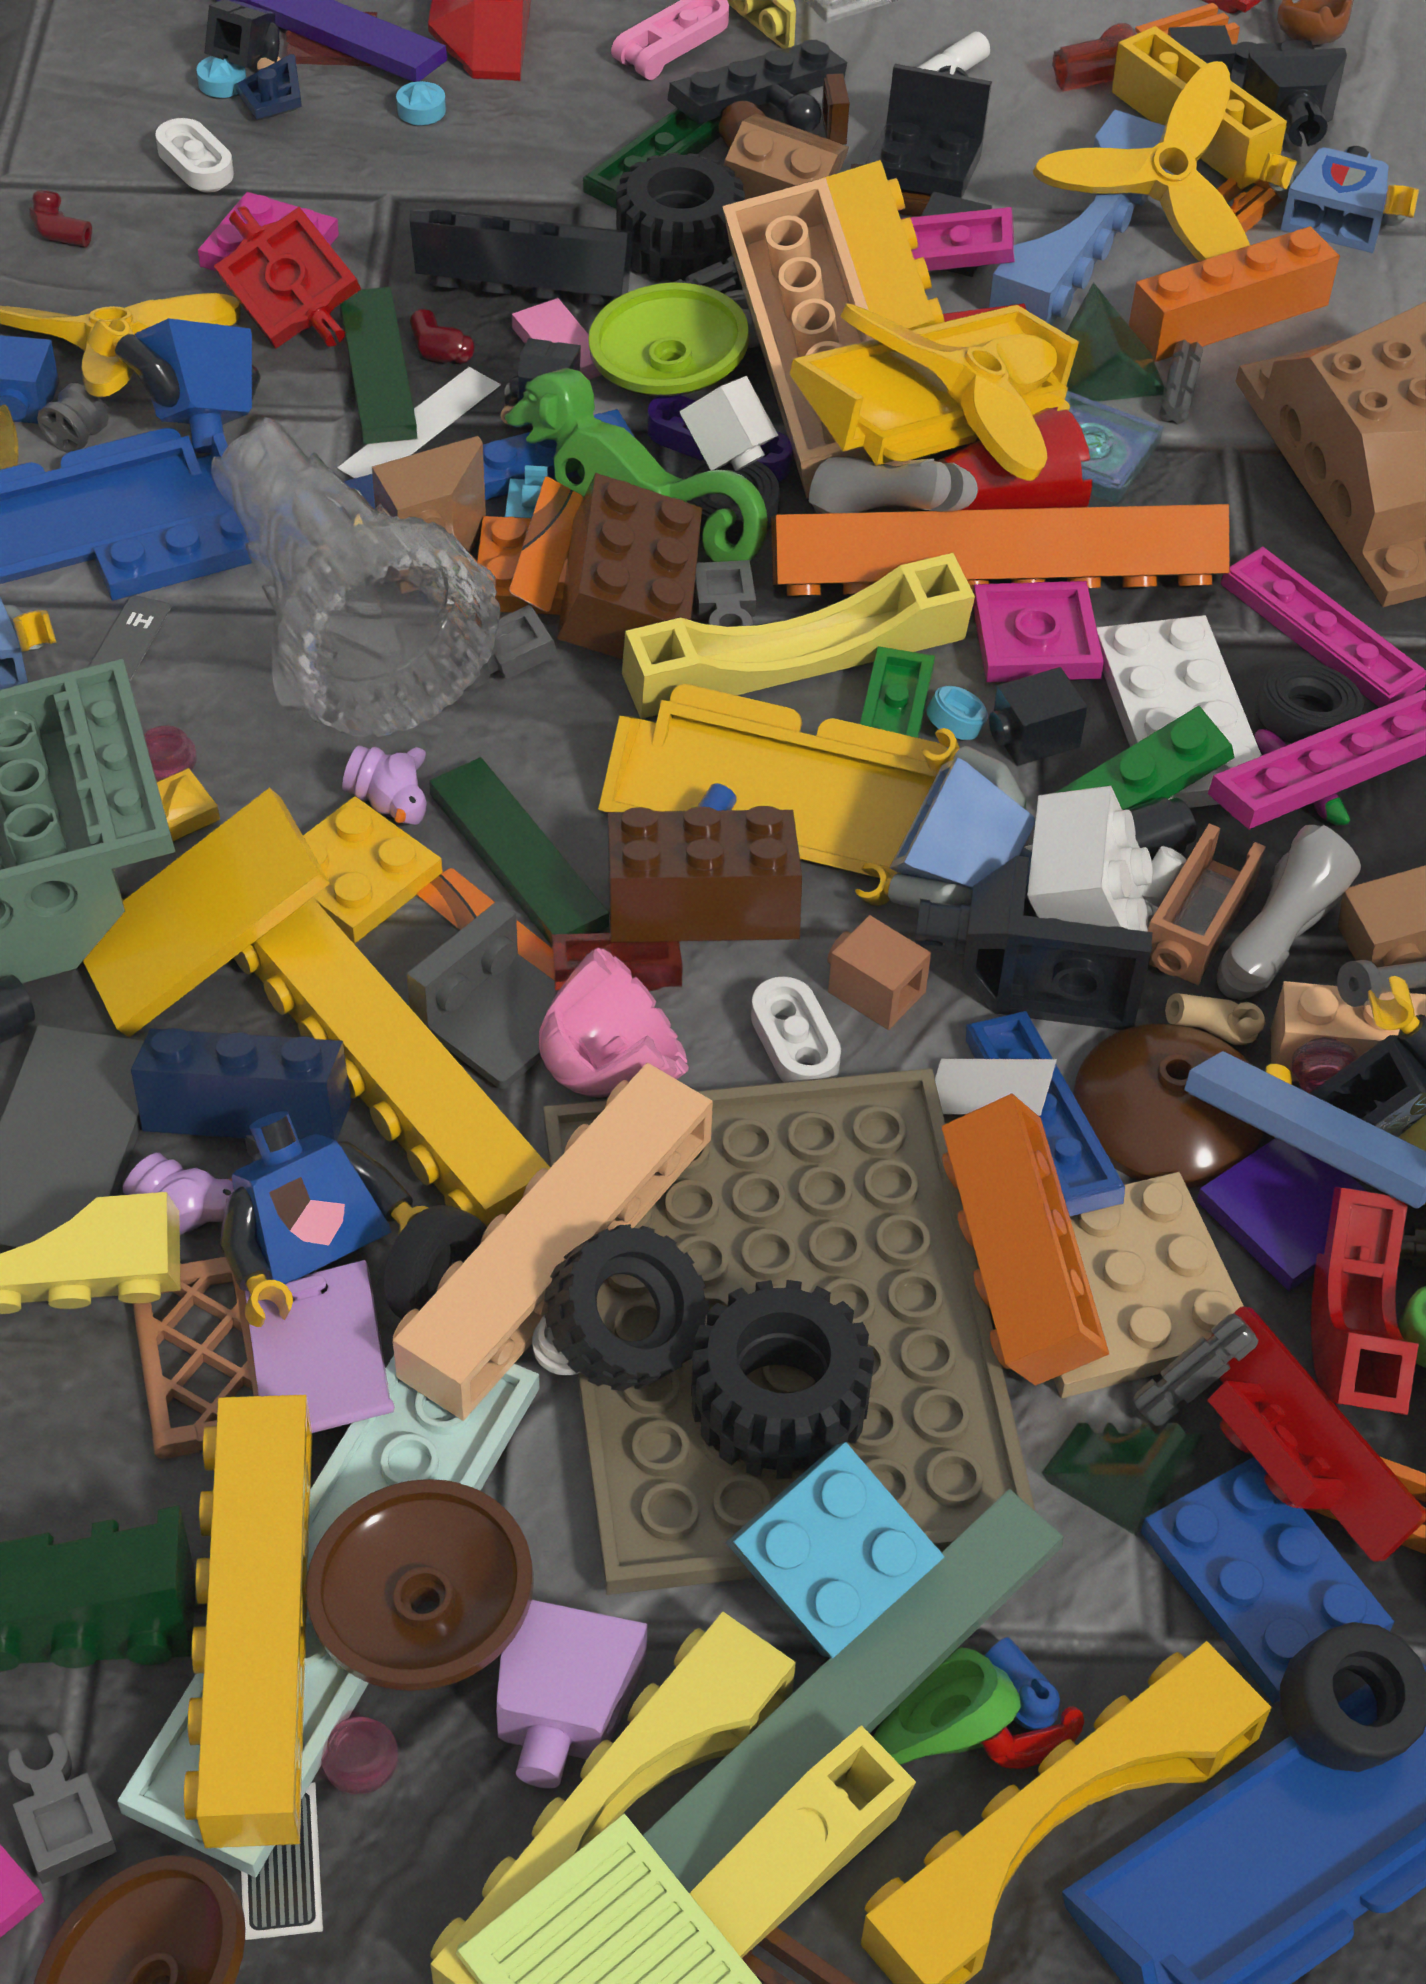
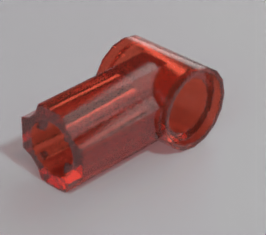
M1118 23L1108 28L1099 39L1060 47L1059 50L1054 51L1052 66L1059 88L1064 92L1113 81L1118 42L1138 33L1131 25Z

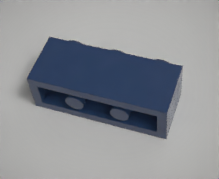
M150 1028L131 1068L142 1131L247 1139L246 1135L253 1136L249 1128L253 1122L272 1113L287 1111L299 1140L309 1135L319 1134L337 1141L351 1104L343 1041L314 1039L306 1036L292 1038L250 1035L243 1032L215 1033L186 1031L180 1028Z

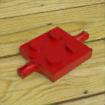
M247 207L237 208L242 219L234 210L229 217V221L244 239L233 253L215 264L214 268L270 343L277 349L299 332L311 326L315 328L328 347L337 345L331 332L340 343L345 337V331L337 324L330 313L335 307L360 291L361 287L357 278L300 207H297L279 221L263 225L262 227Z

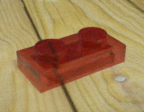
M611 933L552 935L555 990H560L586 955L597 948L610 952L613 957L616 956L631 970L632 978L637 977L648 991L659 990L663 987H682L683 964L679 941L611 942Z

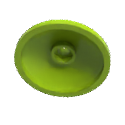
M691 283L654 284L621 295L599 312L589 331V350L595 367L605 378L614 384L643 395L659 397L679 396L697 392L715 384L739 365L749 345L748 321L743 310L734 300L715 289Z

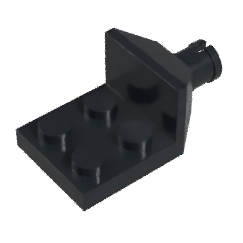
M1300 40L1258 44L1240 42L1232 45L1235 51V58L1230 80L1287 121V134L1294 145L1302 147L1303 139L1300 132L1304 134L1307 146L1315 145L1321 141L1327 132V122L1333 119L1347 57L1345 48L1314 49L1311 41L1302 42Z
M895 64L892 73L886 125L865 165L881 160L887 180L897 178L900 189L931 195L933 192L962 198L981 157L992 81L969 77L959 67H956L954 74H950L951 65L941 67L938 71Z
M1015 856L973 886L971 905L961 904L959 906L920 899L915 943L926 949L955 952L957 955H964L963 977L995 1014L1011 1015L1026 1011L1031 1019L1124 1030L1135 1026L1151 955L1153 932L1131 930L1119 926L1108 927L1069 922L1057 918L1023 916L1029 857Z

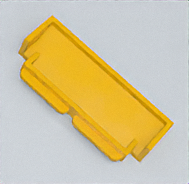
M1019 305L911 330L936 343L955 347H983L994 338L1017 334L1035 335L1046 340L1056 349L1057 364L1042 385L1021 397L1029 406L1032 415L1046 408L1058 407L1057 411L1065 409L1069 411L1070 404L1065 400L1068 391L1066 386L1079 341ZM875 339L792 360L790 376L842 451L864 447L876 466L892 461H909L973 443L978 438L973 429L968 425L961 404L951 397L943 381L932 370Z
M681 684L672 691L670 701L661 700L656 722L629 716H619L598 810L624 812L631 808L643 807L653 811H687L688 809L698 807L709 787L714 783H719L731 789L737 797V802L732 810H749L756 806H772L779 810H793L800 859L865 875L869 874L861 869L866 863H876L894 877L898 872L890 869V866L937 776V773H934L928 767L922 749H926L935 755L943 754L948 749L941 743L834 718L823 721L818 727L817 735L800 732L802 719L800 714L792 708L690 684Z

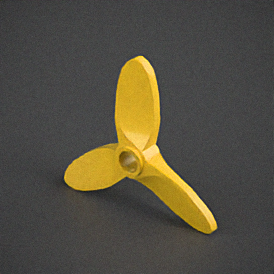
M1213 61L1205 64L1185 85L1172 107L1160 142L1156 146L1139 149L1079 148L1063 150L1042 157L1034 167L1033 175L1039 181L1052 187L1098 194L1137 193L1149 195L1153 199L1159 200L1173 231L1198 261L1250 246L1239 220L1223 195L1196 170V162L1206 151L1216 134L1228 103L1231 81L1228 68L1223 62ZM1162 168L1169 170L1174 175L1165 172Z
M202 293L147 300L125 308L115 306L102 307L91 311L90 314L80 316L0 306V324L57 336L84 350L82 377L85 389L90 395L106 397L124 387L131 379L134 370L117 356L105 357L90 347L88 337L98 320L104 321L109 326L114 319H124L130 326L129 334L135 335V333L168 318L231 326L240 318L241 309L239 301L234 296L220 293Z
M846 303L840 314L842 319L889 348L924 365L943 381L951 397L961 404L968 425L976 433L988 452L1006 471L1027 481H1033L1038 477L1048 458L1047 450L1029 406L1021 396L1042 385L1056 366V349L1049 342L1035 335L1017 334L994 338L983 347L942 345L874 312Z

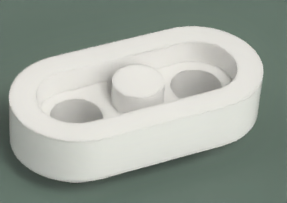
M176 118L162 123L157 128L155 136L159 157L190 187L201 192L212 193L219 191L232 181L234 171L230 151L200 122L188 118Z
M775 977L761 983L754 991L752 997L751 1021L780 1079L787 1083L836 1078L840 1067L841 1046L810 987L804 982L791 977ZM785 1015L788 1016V1018L786 1020H781L776 1018V1016ZM801 1063H811L813 1065H804Z

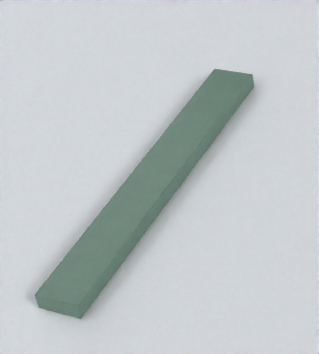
M1008 1489L942 1552L945 1557L840 1653L823 1664L658 1820L643 1837L688 1893L705 1878L813 1766L861 1725L869 1733L873 1731L1062 1548L1064 1536L1011 1489Z

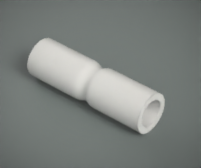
M975 31L945 49L942 54L934 56L917 68L938 71L941 67L951 65L950 74H954L956 67L967 71L989 56L990 44L982 33Z

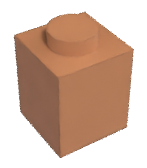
M869 915L852 933L849 931L843 932L832 945L827 958V962L830 964L828 993L887 1030H890L926 992L931 952Z

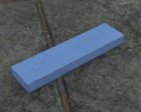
M1224 1051L1189 1071L1184 1089L1189 1094L1414 1208H1419L1426 1203V1151Z

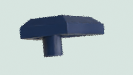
M290 54L236 83L237 93L258 120L291 112L302 107L294 54Z

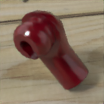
M37 190L33 194V207L29 208V216L41 236L49 240L83 247L89 245L92 237L91 222L65 217L63 212L59 211L61 197L56 192Z
M421 309L411 315V329L418 350L425 359L438 363L454 361L464 364L472 358L475 346L470 336L463 335L461 330L453 327L438 326L435 315L430 310Z

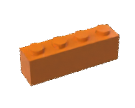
M1309 226L1137 281L1127 332L1154 362L1173 357L1175 345L1184 339L1190 344L1198 342L1203 347L1328 306L1340 255Z
M1011 1093L942 1125L948 1152L942 1155V1162L949 1180L959 1190L963 1210L958 1212V1222L965 1239L975 1250L979 1269L974 1271V1282L980 1297L991 1309L996 1329L990 1331V1342L1000 1364L1005 1369L1011 1368L1036 1386L1109 1355L1041 1117Z

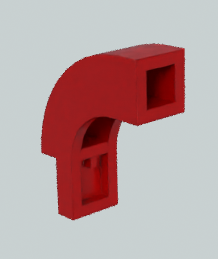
M1334 1187L1324 1254L1317 1253L1314 1273L1311 1339L1317 1381L1320 1388L1335 1403L1408 1415L1419 1344L1407 1341L1401 1336L1397 1324L1395 1304L1397 1272L1408 1204L1389 1195Z

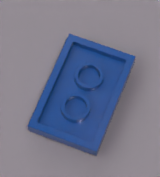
M1253 1457L1146 1517L1141 1533L1272 1704L1280 1701V1683L1289 1661L1309 1642L1329 1629L1350 1622L1379 1625L1390 1631L1394 1620L1304 1509L1286 1505L1271 1492L1264 1480V1476L1267 1474L1266 1470Z

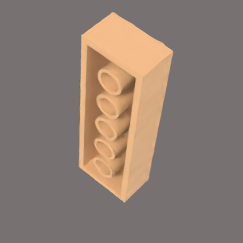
M826 178L722 206L732 255L807 499H809L810 486L814 474L820 464L827 458L855 457L873 461L864 447L842 451L789 374L794 358L873 340L872 337L861 332L840 317L846 303L868 310ZM912 460L904 462L892 461L885 464L897 467L908 464Z

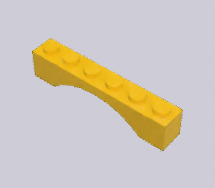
M1207 1641L1186 1658L1180 1652L1172 1654L1151 1674L1148 1679L1150 1687L1133 1701L1126 1695H1123L1108 1705L1094 1722L1093 1727L1096 1730L1082 1742L1076 1745L1071 1739H1068L1053 1749L1038 1768V1772L1041 1775L1020 1790L1015 1784H1012L998 1793L983 1810L981 1817L984 1820L965 1836H962L958 1830H955L943 1837L926 1855L924 1859L926 1867L913 1878L904 1883L900 1877H897L882 1886L865 1906V1911L868 1914L865 1916L860 1945L893 1984H965L982 1970L990 1941L993 1917L1004 1889L1023 1859L1053 1828L1088 1805L1127 1790L1166 1783H1207L1259 1739L1271 1706Z

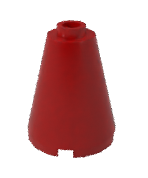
M1058 407L1046 408L1032 415L1043 437L1048 457L1044 468L1033 481L1018 478L1006 471L988 452L981 441H977L940 459L938 462L943 464L955 463L975 477L978 486L977 496L968 507L961 510L1088 507L1092 492V479L1083 480L1081 462L1089 461L1090 454L1082 428L1074 415L1067 409L1057 411Z

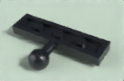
M817 39L806 40L796 46L779 51H769L762 56L745 61H735L728 66L708 72H698L691 77L670 82L667 100L697 124L721 117L723 110L727 106L738 101H748L756 106L770 102L783 112L785 124L812 132L821 121V107L813 96L801 92L823 86L826 74L843 73L845 78L847 61L830 50L826 43Z

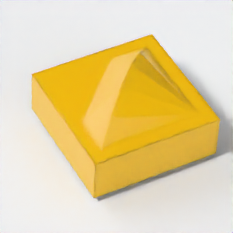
M189 768L157 782L173 841L220 820L218 805Z

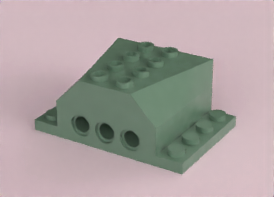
M123 659L0 690V979L14 975L21 983L76 969L125 912L114 868L176 852Z

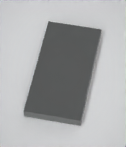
M38 1024L0 1120V1254L36 1241L63 1225L96 1197L117 1196L142 1127L131 1068L144 1041Z

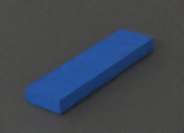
M1026 1011L966 1025V1043L975 1059H1053ZM1055 1064L1042 1113L1039 1117H1041L1069 1216L1123 1204L1125 1186Z

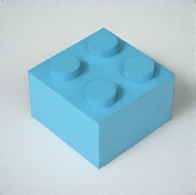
M847 1442L834 1445L725 1542L821 1656L834 1658L945 1557Z

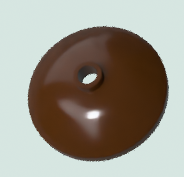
M1165 1023L1138 1025L1116 1032L1098 1043L1089 1052L1077 1073L1073 1095L1116 1170L1139 1181L1180 1172L1187 1187L1203 1186L1257 1151L1265 1132L1185 1091L1189 1071L1222 1051L1250 1064L1245 1057L1223 1040L1195 1028Z
M434 1479L412 1480L390 1485L372 1492L347 1508L331 1524L319 1541L309 1565L306 1580V1600L309 1616L320 1643L331 1658L343 1669L367 1683L384 1688L406 1691L428 1690L450 1685L470 1677L494 1661L508 1647L522 1627L528 1614L533 1594L534 1572L529 1547L521 1528L513 1516L495 1499L473 1487L457 1482ZM433 1601L439 1604L432 1612L425 1614L415 1612L421 1603Z
M181 1855L161 1856L142 1861L105 1881L70 1914L51 1941L38 1968L33 1984H235L245 1946L246 1927L241 1901L230 1882L214 1867L204 1861Z

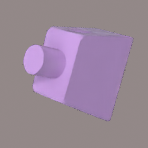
M531 1600L528 1614L522 1627L508 1647L501 1653L497 1693L498 1738L508 1743L523 1746L516 1769V1775L519 1779L536 1787L555 1788L561 1782L567 1755L588 1759L592 1751L603 1740H612L644 1669L647 1657L646 1623Z

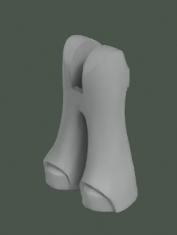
M831 457L822 462L814 474L810 486L809 503L813 505L817 514L909 512L917 509L949 512L968 507L977 496L978 486L975 477L955 463L943 464L942 462L934 461V459L912 460L908 464L896 467L888 464L876 466L873 461L855 457Z
M1305 825L1293 839L1289 853L1283 855L1275 866L1274 875L1271 878V890L1262 911L1232 942L1218 967L1217 983L1220 991L1225 996L1242 1000L1265 990L1289 956L1288 951L1293 940L1316 924L1334 908L1343 893L1359 874L1361 864L1358 856L1350 845L1332 829L1325 825Z

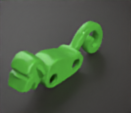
M564 368L538 375L533 380L527 382L525 387L527 391L524 392V397L505 415V420L511 426L522 427L532 424L533 430L526 437L528 443L536 444L545 440L556 441L557 447L553 457L555 478L557 482L581 494L583 498L595 473L626 481L632 485L671 498H677L684 502L706 494L726 495L741 510L743 517L742 535L736 545L729 543L726 532L730 526L735 524L736 514L728 507L715 511L707 518L703 526L702 544L706 555L713 562L752 561L763 547L767 535V511L759 491L749 480L730 470H711L685 480L667 473L646 448L625 428L605 423L594 417L595 403L591 383L580 371ZM577 470L578 475L583 481L581 484H574L569 481L566 474Z

